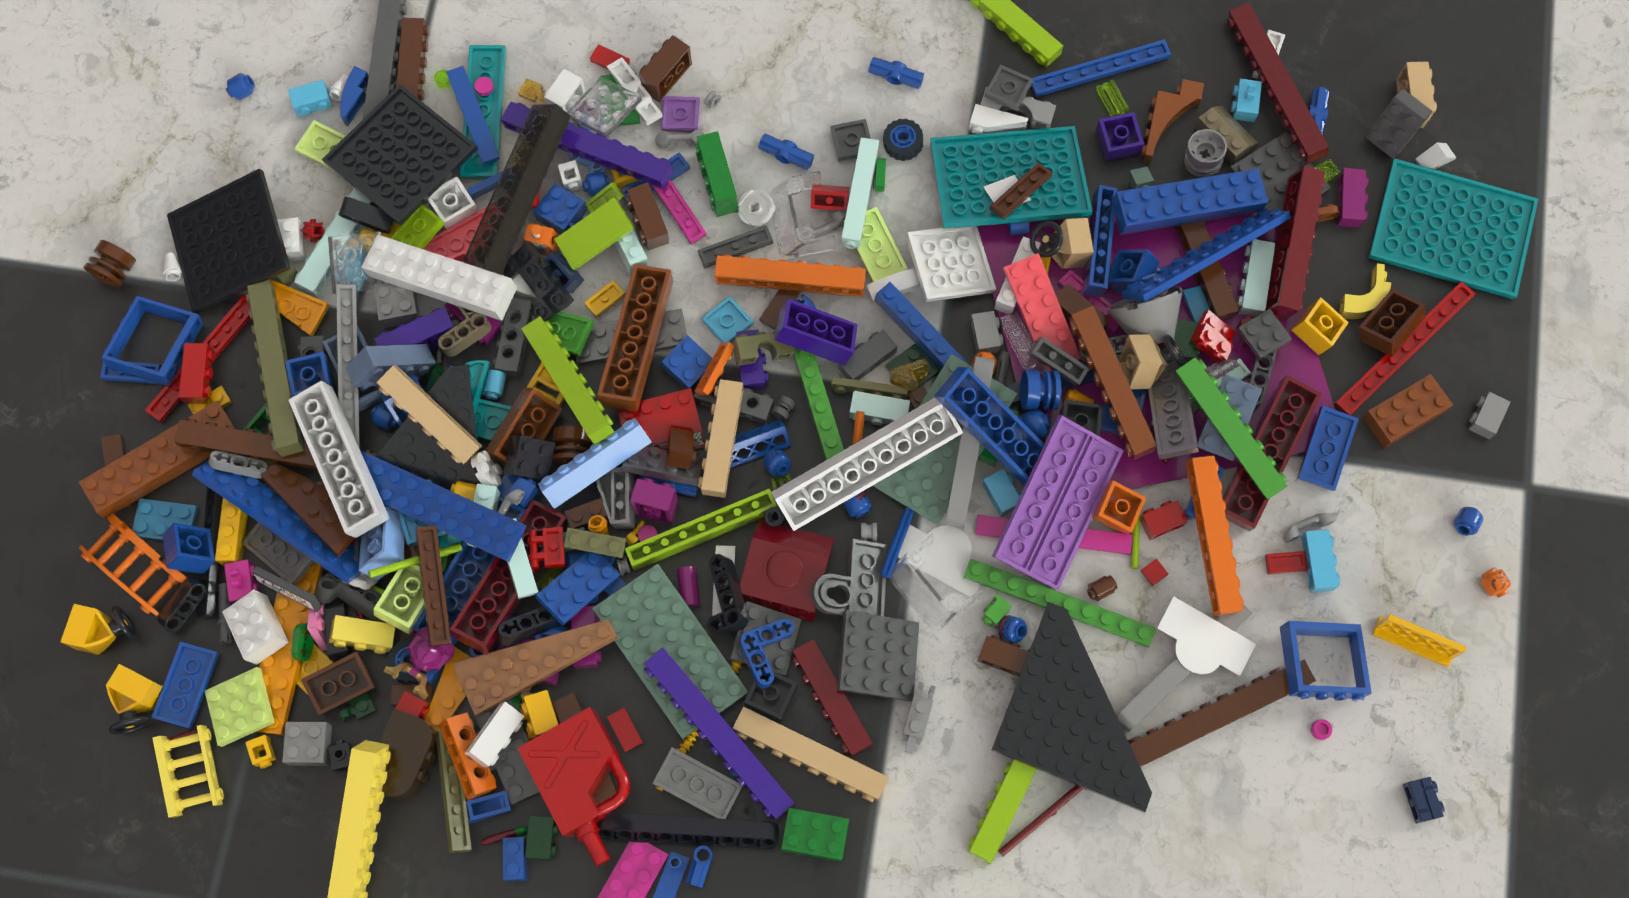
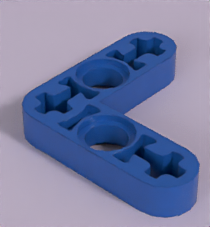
M781 619L745 632L739 640L740 649L755 683L761 688L769 687L774 680V673L763 651V647L785 640L792 635L794 624L789 619ZM782 625H784L785 628H789L787 633L785 632V630L779 631L776 636V631L780 630ZM769 631L772 634V639L765 640L761 633ZM746 638H748L749 641H753L751 647L748 643H744ZM754 655L760 656L762 663L754 664L751 661V657ZM762 672L764 676L769 677L767 682L764 679H760L762 676Z

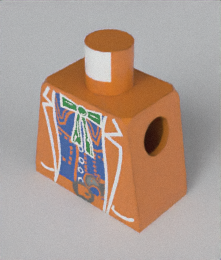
M530 223L527 225L523 244L525 242H532L537 251L545 256H548L550 253H558L560 249L554 240L558 235L553 228Z

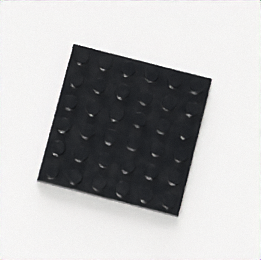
M399 84L322 161L401 226L478 150V147Z
M260 168L167 214L193 313L198 314L248 290V285L266 281L291 269L265 174Z

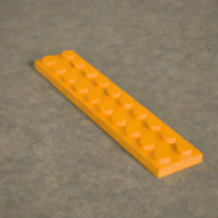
M314 562L296 586L315 595L324 567ZM277 592L273 609L289 643L260 662L259 668L262 670L275 723L256 732L284 736L302 662L294 660L291 655L293 631L297 624L308 623L309 608Z

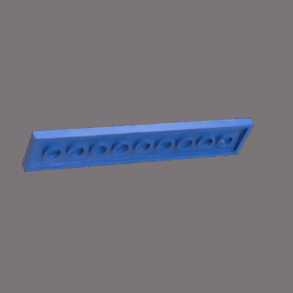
M1268 208L1259 210L1257 215L1247 217L1243 220V223L1231 226L1229 231L1217 234L1215 239L1200 244L1201 247L1186 252V255L1182 258H1176L1168 266L1158 268L1154 274L1142 277L1140 282L1128 285L1127 289L1121 292L1123 299L1147 302L1291 218L1289 211H1280V209L1268 210Z
M361 451L384 505L427 525L437 526V529L510 562L527 527L526 525Z
M209 461L193 470L192 476L345 583H350L362 573L359 571V561L355 562L353 559V555L355 556L353 545L349 544L338 558L331 548L327 547L316 533L314 534L295 514V511L284 503V500L256 478L213 469L209 466Z

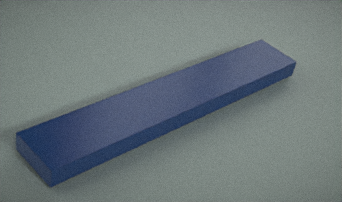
M464 66L446 71L472 139L478 147L477 151L483 166L500 160Z

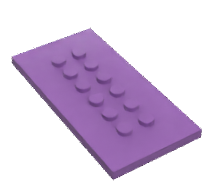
M1058 415L992 557L1054 590H1059L1124 450L1066 417Z

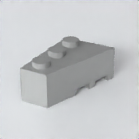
M615 467L596 480L609 522L616 530L635 528V513L630 502L635 487V474L621 471L622 467Z

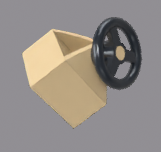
M1088 218L1065 219L1060 226L1053 221L1040 223L1035 227L1030 236L1032 252L1034 254L1039 253L1041 258L1052 256L1062 269L1083 268L1094 253ZM1052 227L1056 231L1053 234H1046L1042 229ZM1037 234L1041 237L1042 245L1040 251L1035 244Z
M1150 334L1128 335L1118 361L1131 389H1150L1167 364L1174 360L1180 367L1187 363L1179 346L1169 334L1164 335V342L1167 348L1163 350L1159 349Z

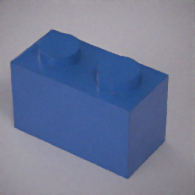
M524 837L503 838V880L506 882L527 881V858H525L527 839Z

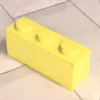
M335 615L332 620L329 643L340 648L352 646L355 650L359 651L371 649L375 653L385 654L392 648L395 627L388 623Z

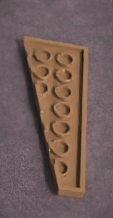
M608 619L491 652L487 655L484 654L459 661L452 665L475 716L478 717L495 708L500 703L511 699L617 640L618 635Z

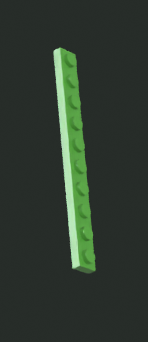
M971 558L963 577L1042 608H1046L1048 602L1067 609L1071 619L1148 648L1156 629Z

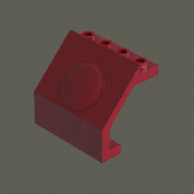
M759 519L752 537L740 582L744 603L748 601L813 622L816 607L811 598V587L818 577L825 575L835 539L799 529L793 531L791 527L783 525L770 526L766 521Z

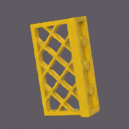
M1391 614L1385 618L1382 616L1378 617L1372 633L1373 636L1444 667H1448L1452 659L1463 654L1466 650L1464 645Z

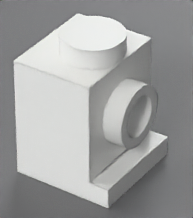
M576 160L558 165L564 188L571 192L577 191L580 188L579 186H582V181Z

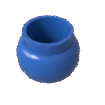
M1040 409L1027 410L1023 415L1018 416L1040 440L1044 439L1048 435L1049 429L1052 428L1049 415L1044 414Z

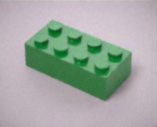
M718 131L697 136V144H694L698 163H700L701 175L705 181L707 195L710 198L711 210L716 211L717 217L738 212L737 195Z

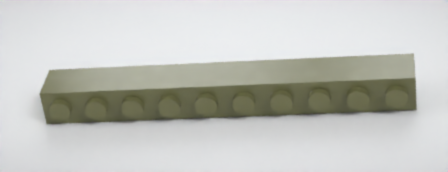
M270 280L248 285L246 299L248 304L251 305L249 315L254 325H251V328L257 340L254 341L256 351L259 352L257 362L262 369L260 379L265 386V390L262 392L265 401L268 403L265 409L271 423H268V427L274 438L271 440L273 450L277 451L281 457L305 450L300 426L288 401L292 398L285 363L288 360L276 290Z

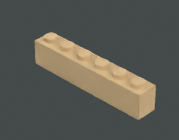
M393 365L378 380L379 390L386 396L390 395L394 399L393 403L401 410L404 408L409 413L408 417L413 422H419L423 426L422 430L431 437L433 435L438 440L436 443L443 450L448 449L452 453L451 457L457 463H467L482 447L473 436L397 365Z
M720 379L719 386H715L714 397H717L716 404H712L711 415H714L713 422L710 421L708 426V433H711L710 440H706L705 451H708L707 458H703L702 470H704L703 477L700 476L698 484L702 495L726 497L744 390L743 382Z

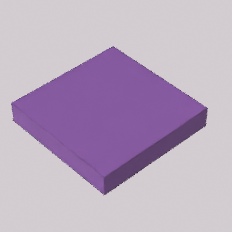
M663 96L661 130L688 133L698 130L700 97Z

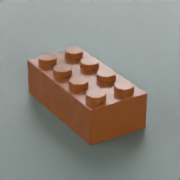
M1430 374L1370 409L1362 419L1385 449L1446 413L1453 404Z
M523 388L485 451L493 459L505 466L510 435L544 440L561 413L562 408L536 389Z

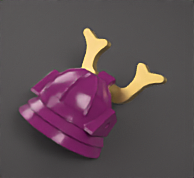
M424 627L416 632L412 643L407 648V651L410 652V662L414 666L403 662L395 667L386 666L384 672L392 675L393 679H397L400 671L407 672L415 677L419 685L413 689V692L419 694L422 699H426L428 696L425 689L427 677L420 671L429 672L436 670L438 672L454 655L452 642L450 645L429 647L427 627Z

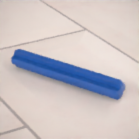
M904 509L880 573L882 577L890 578L914 515L913 509Z

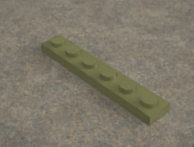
M438 731L435 734L449 853L469 852L472 849L465 793L442 733Z

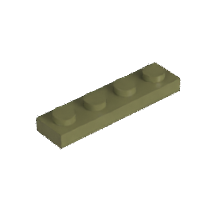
M832 377L831 390H835V392L840 394L858 391L904 400L907 398L908 387L840 377Z

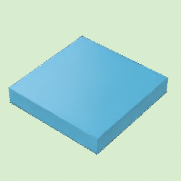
M730 295L701 318V321L721 343L733 342L736 338V332L746 331L754 324V321Z

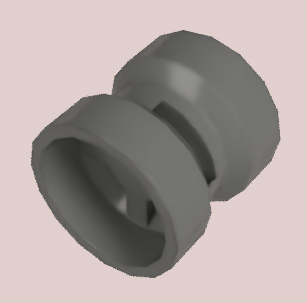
M779 395L776 406H773L770 412L776 418L787 421L790 416L789 412L794 409L796 403L787 396Z

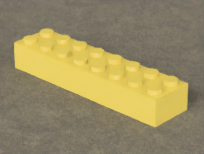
M365 740L351 749L327 898L368 897L366 885L371 878L369 867L374 859L372 849L378 835L375 832L376 824L379 823L381 817L379 806L384 798L382 787L387 779L385 769L391 753L388 751V744Z

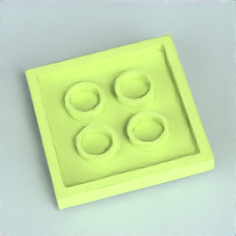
M253 668L205 690L218 746L223 747L275 723L261 668Z

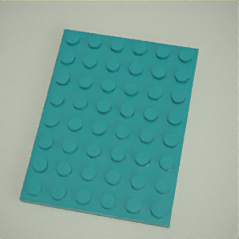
M1075 126L930 138L943 229L1092 216L1093 211ZM1037 163H1040L1052 172V177L1029 197L1031 200L1022 203L1005 220L990 210V205L993 204V201L984 189V186L1013 175L1019 180Z
M1394 158L1368 258L1458 284L1462 281L1468 287L1515 299L1518 295L1539 199Z

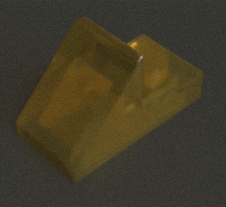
M921 359L891 369L890 383L916 392L917 379L927 376V360Z

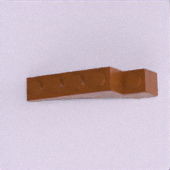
M1183 79L1181 85H1177L1175 94L1158 90L1156 97H1152L1150 107L1153 108V112L1149 113L1147 120L1150 127L1149 129L1146 128L1144 139L1147 142L1141 151V155L1144 156L1142 163L1150 164L1157 142L1171 123L1191 108H1198L1202 98L1204 83Z

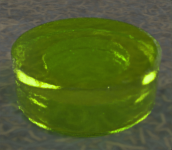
M443 69L435 73L434 81L439 88L445 89L451 86L446 73L448 70Z

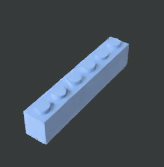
M635 418L628 420L621 428L614 431L613 434L596 445H591L590 449L584 453L576 455L571 462L560 466L552 475L544 477L538 483V486L555 509L651 443V440Z

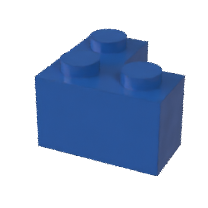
M505 474L501 479V485L497 487L502 498H505L516 489L524 491V496L518 506L527 509L532 499L538 502L541 498L538 491L539 488L535 486L536 482L528 477L524 479L521 476Z

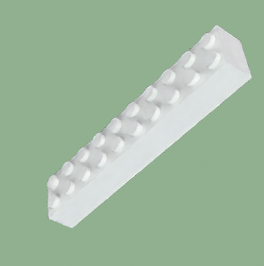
M933 398L772 491V494L793 531L961 435L963 432L955 417L936 398Z

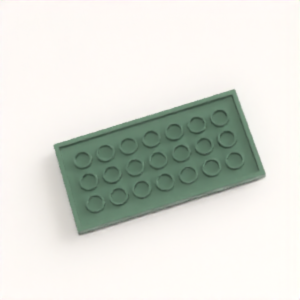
M951 354L920 406L935 398L934 395L957 367H968L972 372L974 367ZM993 378L991 379L990 390L1009 408L1017 393ZM956 419L962 430L963 425ZM961 435L872 486L938 525L949 505ZM981 443L979 446L977 459L979 458L980 454L985 448Z
M656 564L592 608L600 621L608 619L611 621L618 635L615 643L682 740L698 728L694 723L690 725L684 719V711L681 708L676 709L669 701L672 697L668 692L663 694L656 685L659 683L654 676L650 678L643 670L646 667L643 663L662 647L719 714L748 694L747 689L659 564Z

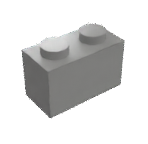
M994 311L972 314L970 322L976 352H1000L1001 345H1003L1002 334L998 333L1000 323L999 318L995 317Z
M1488 392L1484 397L1481 396L1476 404L1478 407L1477 411L1473 412L1469 419L1471 423L1469 430L1490 440L1496 435L1510 405V401L1491 392Z

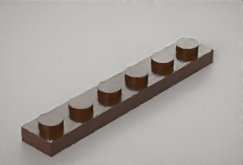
M437 526L416 527L415 533L429 647L450 645L451 637Z

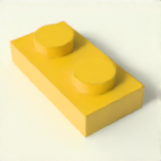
M612 280L584 302V304L598 318L625 297V292Z
M220 386L211 391V396L208 397V404L190 403L188 407L192 414H195L215 401H218L223 408L232 404V401L225 389Z

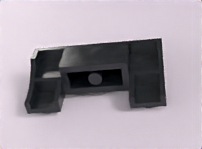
M525 242L514 254H509L497 266L504 276L512 280L520 274L539 301L529 310L535 319L541 316L543 321L546 322L574 301L560 282V277L549 267V262L540 255L532 242Z

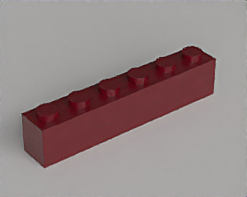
M814 639L792 650L793 657L791 659L796 668L800 667L803 671L801 677L806 685L810 684L812 687L811 695L815 702L819 701L823 708L820 710L826 720L830 719L832 723L830 728L834 736H839L843 742L840 746L845 755L849 754L852 758L870 748L873 744L844 692L837 690L838 681Z

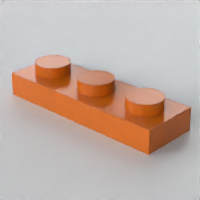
M730 342L720 343L694 392L699 395H709L713 392L716 380L724 372L723 367L733 355L732 351L735 347Z

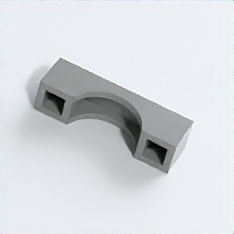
M984 92L981 101L982 106L1000 111L1013 110L984 97ZM1027 96L1024 98L1018 111L1028 117L1031 128L1045 129L1051 126L1056 105Z

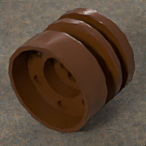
M100 240L94 249V252L100 258L90 256L89 261L91 263H86L84 269L98 281L120 288L122 285L120 280H125L126 278L120 270L130 271L136 259L115 244Z
M559 426L554 428L552 442L555 443L556 447L554 448L552 464L558 467L568 464L576 455L584 453L593 445L583 427Z

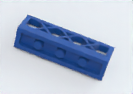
M781 419L737 434L731 467L764 456L771 450L791 446L785 425ZM783 434L785 442L780 444L773 443L776 436ZM757 443H767L763 450L755 449ZM745 448L749 450L746 456H737L740 449Z

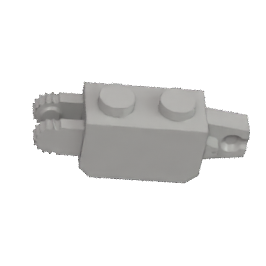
M919 682L916 695L913 697L903 733V740L907 741L905 752L910 754L913 753L915 744L920 745L923 740L934 701L932 698L936 686L931 685L927 699L920 697L924 687L922 682Z

